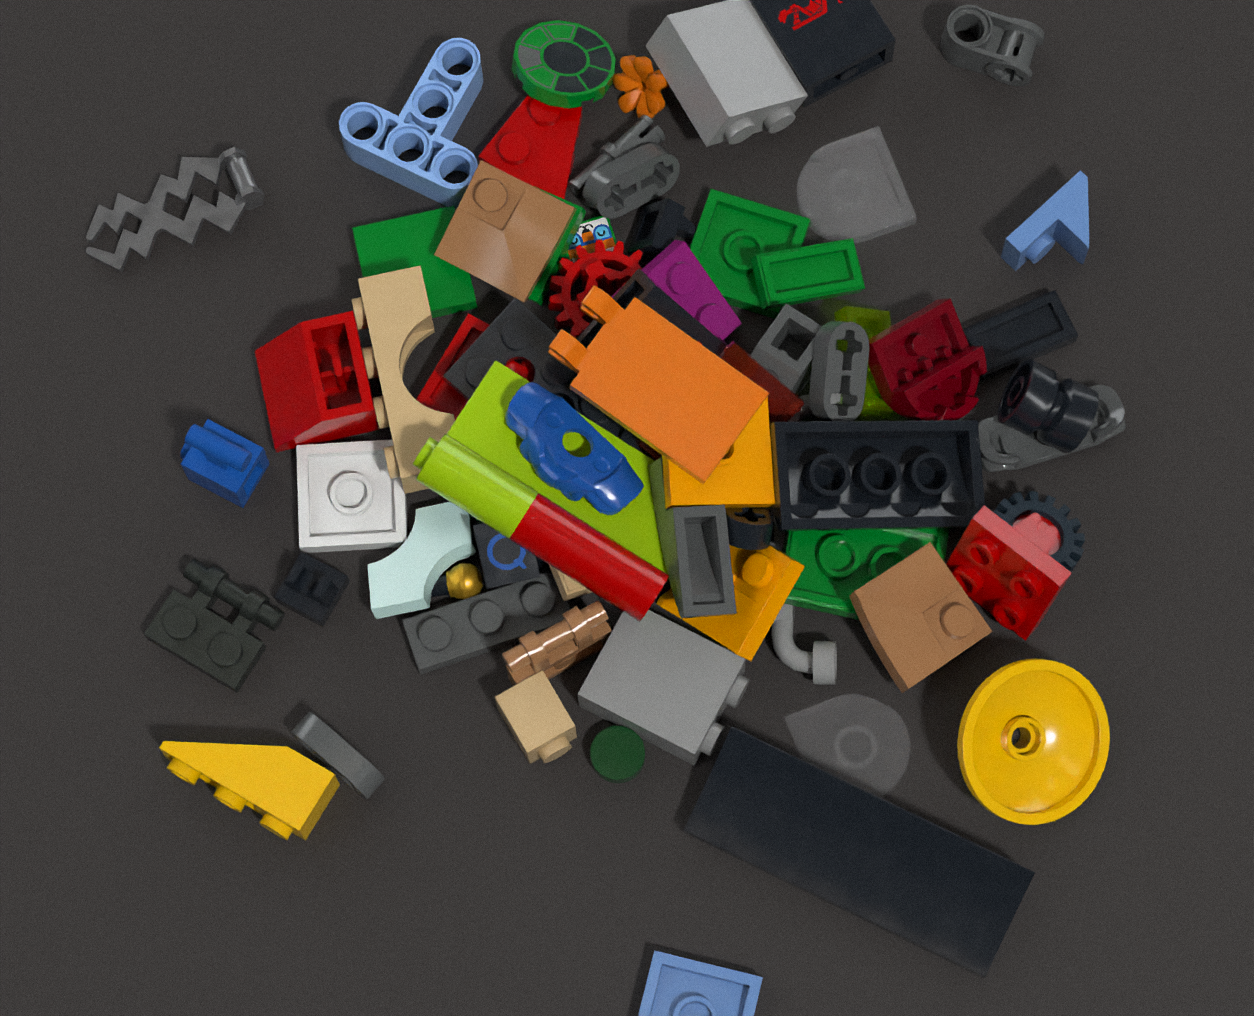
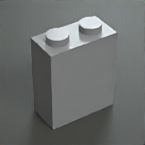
M726 0L669 14L645 45L706 147L728 141L729 144H737L752 134L768 130L769 133L779 132L795 120V111L808 96L749 0Z
M650 610L647 611L640 622L622 612L578 692L579 707L616 726L630 728L641 739L695 766L702 752L711 756L725 728L718 724L722 713L727 705L736 708L748 687L750 679L743 676L746 659Z

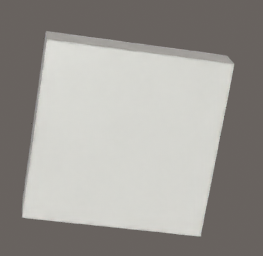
M393 440L296 445L300 551L304 553L399 548L408 538L407 498L404 493L401 477L390 479L383 447L393 446Z

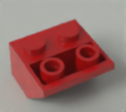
M353 311L300 322L255 350L276 452L294 449L296 445L317 444L380 430L364 361L360 334Z

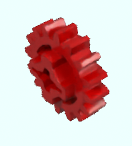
M602 239L596 240L593 253L588 254L581 245L575 247V263L562 258L559 261L558 267L562 276H552L549 287L550 290L557 293L549 297V310L562 311L555 318V328L559 330L570 327V335L577 339L594 320L580 309L582 306L581 302L594 285L609 296L615 294L639 268L643 269L640 266L643 252L637 250L630 257L624 255V242L622 241L616 243L613 251H606ZM580 277L582 280L581 286L584 291L576 296V300L571 301V288Z

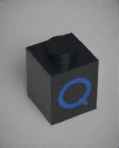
M472 522L487 589L540 577L535 555L483 522Z

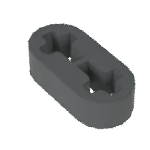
M658 143L644 144L592 172L583 188L584 199L587 204L603 217L610 219L620 217L670 190L680 174V164L676 157Z
M831 321L823 325L816 334L812 359L809 405L812 413L821 421H853L862 411L867 378L869 338L866 331L857 323ZM837 339L848 341L847 351L836 350ZM832 393L842 394L843 400L841 405L831 404L830 398Z
M308 712L290 732L304 748L365 800L385 781V777L366 758L313 713Z

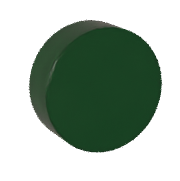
M612 726L602 730L594 738L590 749L593 769L602 779L611 783H625L634 779L641 772L645 763V747L642 739L636 732L624 726Z

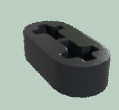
M769 507L725 508L729 545L746 550H762L769 547L774 525V516Z

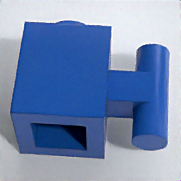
M207 419L203 427L197 424H193L190 427L180 454V458L183 459L181 466L188 480L241 508H244L270 464L263 447Z

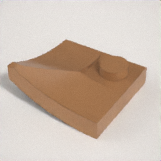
M481 160L434 255L526 303L557 249L577 208Z
M931 542L849 595L872 646L901 693H904L993 632Z

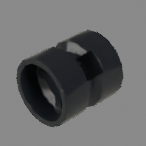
M1028 359L1017 367L1003 391L997 411L998 420L1000 423L1025 435L1032 434L1037 430V438L1040 442L1063 453H1071L1085 438L1097 413L1099 395L1096 390L1071 378L1064 379L1061 382L1057 381L1055 370Z

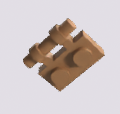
M597 600L581 610L575 606L562 614V621L537 635L534 631H531L518 638L520 644L502 654L507 664V674L512 685H517L541 670L544 671L549 680L601 651L612 632L606 621L609 618L601 603Z

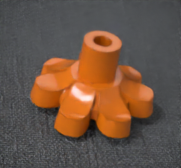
M624 56L620 59V67L623 73L614 74L612 81L617 90L625 91L626 93L619 98L618 105L624 113H629L636 108L638 119L643 114L652 119L655 117V114L662 111L665 107V100L661 90L670 86L660 69L653 70L652 61L648 57Z

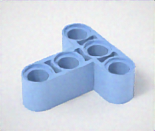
M451 38L443 42L436 49L399 116L367 102H358L348 106L342 112L339 120V130L344 150L348 157L369 170L447 207L454 206L457 209L478 167L474 154L467 148L452 141L483 85L480 52L476 45L463 38ZM456 64L468 65L471 68L463 75H452L447 72L450 67ZM439 106L447 110L444 115L438 118H428L422 115L430 107ZM368 127L377 131L373 137L366 140L352 137L361 128ZM409 149H416L423 153L417 160L405 162L398 158L402 152ZM453 171H463L469 175L465 181L457 184L448 183L444 180L446 175Z

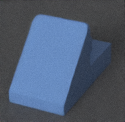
M1081 170L1005 239L1001 258L1015 271L1028 259L1033 264L1037 263L1050 251L1055 241L1078 263H1084L1089 249L1088 177Z

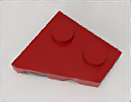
M527 95L479 154V163L482 160L534 187L565 200L569 176L572 172L575 157L576 140L579 137L583 116L582 106L569 109L550 106Z

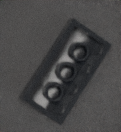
M978 420L773 422L770 424L775 504L772 505V510L778 531L967 528L972 518L985 505Z

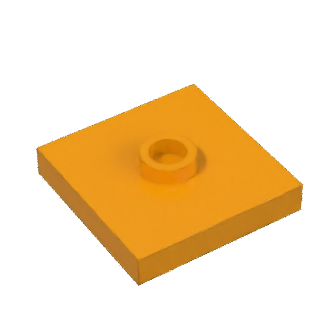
M768 397L704 485L662 455L665 508L725 505V508L770 507L775 504Z

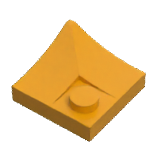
M771 544L768 548L762 550H746L729 545L736 614L681 618L671 588L660 596L656 604L700 630L735 654L752 661L805 567Z

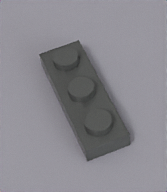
M552 571L540 574L538 578L516 582L402 621L419 673L422 675L518 643V638L531 631H534L537 635L562 621V614L570 610L567 601H563Z

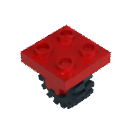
M1029 491L1025 499H1023L1021 492L1012 494L1009 501L1004 498L994 512L984 505L970 521L946 563L968 597L992 614L1000 625L1014 631L1025 641L1038 627L1072 574L1073 569L1082 557L1084 549L1081 547L1085 542L1084 533H1077L1081 527L1078 518L1076 517L1069 521L1067 519L1071 509L1065 504L1059 510L1052 506L1056 498L1048 494L1044 501L1040 502L1038 501V492Z

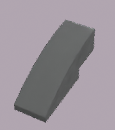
M660 457L648 466L663 558L680 617L694 618L734 615L737 611L725 505L665 508L662 457Z

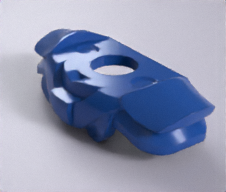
M534 382L525 384L516 392L509 403L505 420L507 426L523 439L519 447L521 454L532 464L535 473L544 483L560 490L571 501H579L582 497L586 498L597 511L605 515L617 514L639 495L644 486L643 482L634 472L626 457L562 397L549 392ZM569 432L583 435L590 444V454L586 457L571 455L563 446V435Z

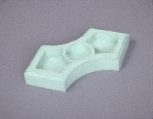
M451 502L416 509L415 522L405 542L386 558L367 564L371 610L376 619L430 607L432 589L442 573L457 561L476 553L472 515Z

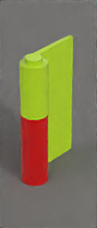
M495 360L448 433H445L439 442L429 437L412 464L421 470L416 480L640 622L669 577L663 558L652 498L648 465L653 463L654 460L581 415L626 457L644 486L635 499L614 515L600 513L584 497L579 501L569 500L560 490L548 486L537 476L532 464L521 454L519 447L523 439L507 426L505 414L513 396L522 386L531 382ZM569 432L563 435V446L571 455L586 457L590 454V444L583 435L576 432Z

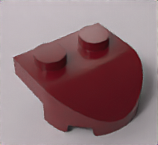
M951 298L938 299L869 339L868 366L884 402L901 416L915 421L958 420L968 414L979 401V398L974 395L978 386L979 376L987 372L985 352L983 346H969Z

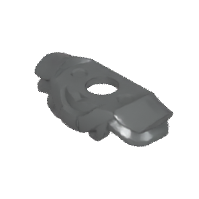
M1101 384L1090 387L1096 390L1099 395L1097 413L1087 435L1071 453L1099 445L1126 429L1124 407L1113 388ZM998 415L984 419L978 424L982 469L987 472L1018 470L1070 454L1039 443L1033 433L1025 435L1000 423Z

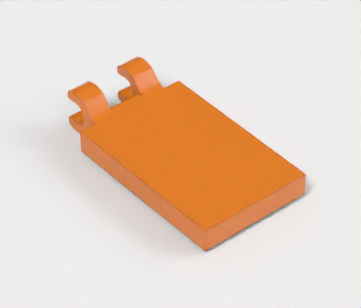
M594 285L581 302L582 306L580 309L603 325L588 347L585 348L576 338L561 329L548 348L550 350L548 353L577 373V376L570 384L571 390L704 485L769 393L636 297L633 298L626 309H623L611 296Z

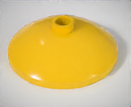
M1024 659L1003 666L983 681L970 698L964 710L957 743L958 760L964 781L975 799L986 810L1002 819L1025 825H1039L1056 821L1079 807L1095 789L1102 776L1110 744L1108 716L1096 689L1089 680L1074 668L1047 659ZM1019 728L1020 739L1015 745H1013V732L1015 729Z

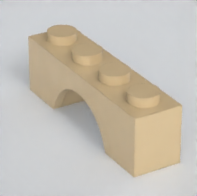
M420 265L359 278L358 282L362 297L351 299L358 330L368 328L372 346L362 348L368 378L379 377L383 395L373 397L379 429L390 427L393 446L383 447L390 479L401 477L405 494L429 489L416 480L421 470L412 464L429 437L439 442L455 422L454 414L435 411L418 402L403 383L404 368L411 352L420 342L435 332Z

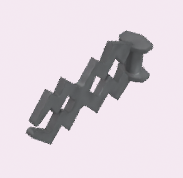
M232 147L223 151L219 158L182 157L178 180L161 174L151 199L146 204H142L120 193L117 194L113 210L99 204L86 235L89 243L96 241L106 225H109L120 235L128 214L142 222L137 234L123 229L115 254L87 247V255L122 273L132 250L147 261L149 260L157 235L161 232H167L194 247L204 221L231 235L245 210H253L263 205L264 200L263 191L258 188L247 164L245 151ZM222 170L229 172L238 193L235 200L219 191L217 207L194 195L184 221L165 212L169 194L186 203L188 202L197 175L218 186Z

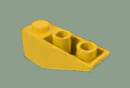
M163 741L159 747L167 760L170 761L166 769L191 785H195L199 778L217 788L213 794L214 798L241 813L245 806L251 808L263 816L259 822L260 825L285 840H288L291 833L306 841L340 786L334 773L288 746Z

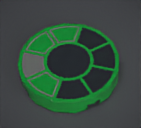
M556 20L540 22L522 33L515 43L511 70L515 79L518 76L519 80L523 82L522 89L530 97L550 106L569 109L581 107L582 101H589L594 98V103L604 97L612 85L616 58L609 43L596 31L579 23Z

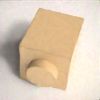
M543 670L495 696L497 709L529 764L540 758L543 763L551 762L572 748L570 741L577 738L575 724Z

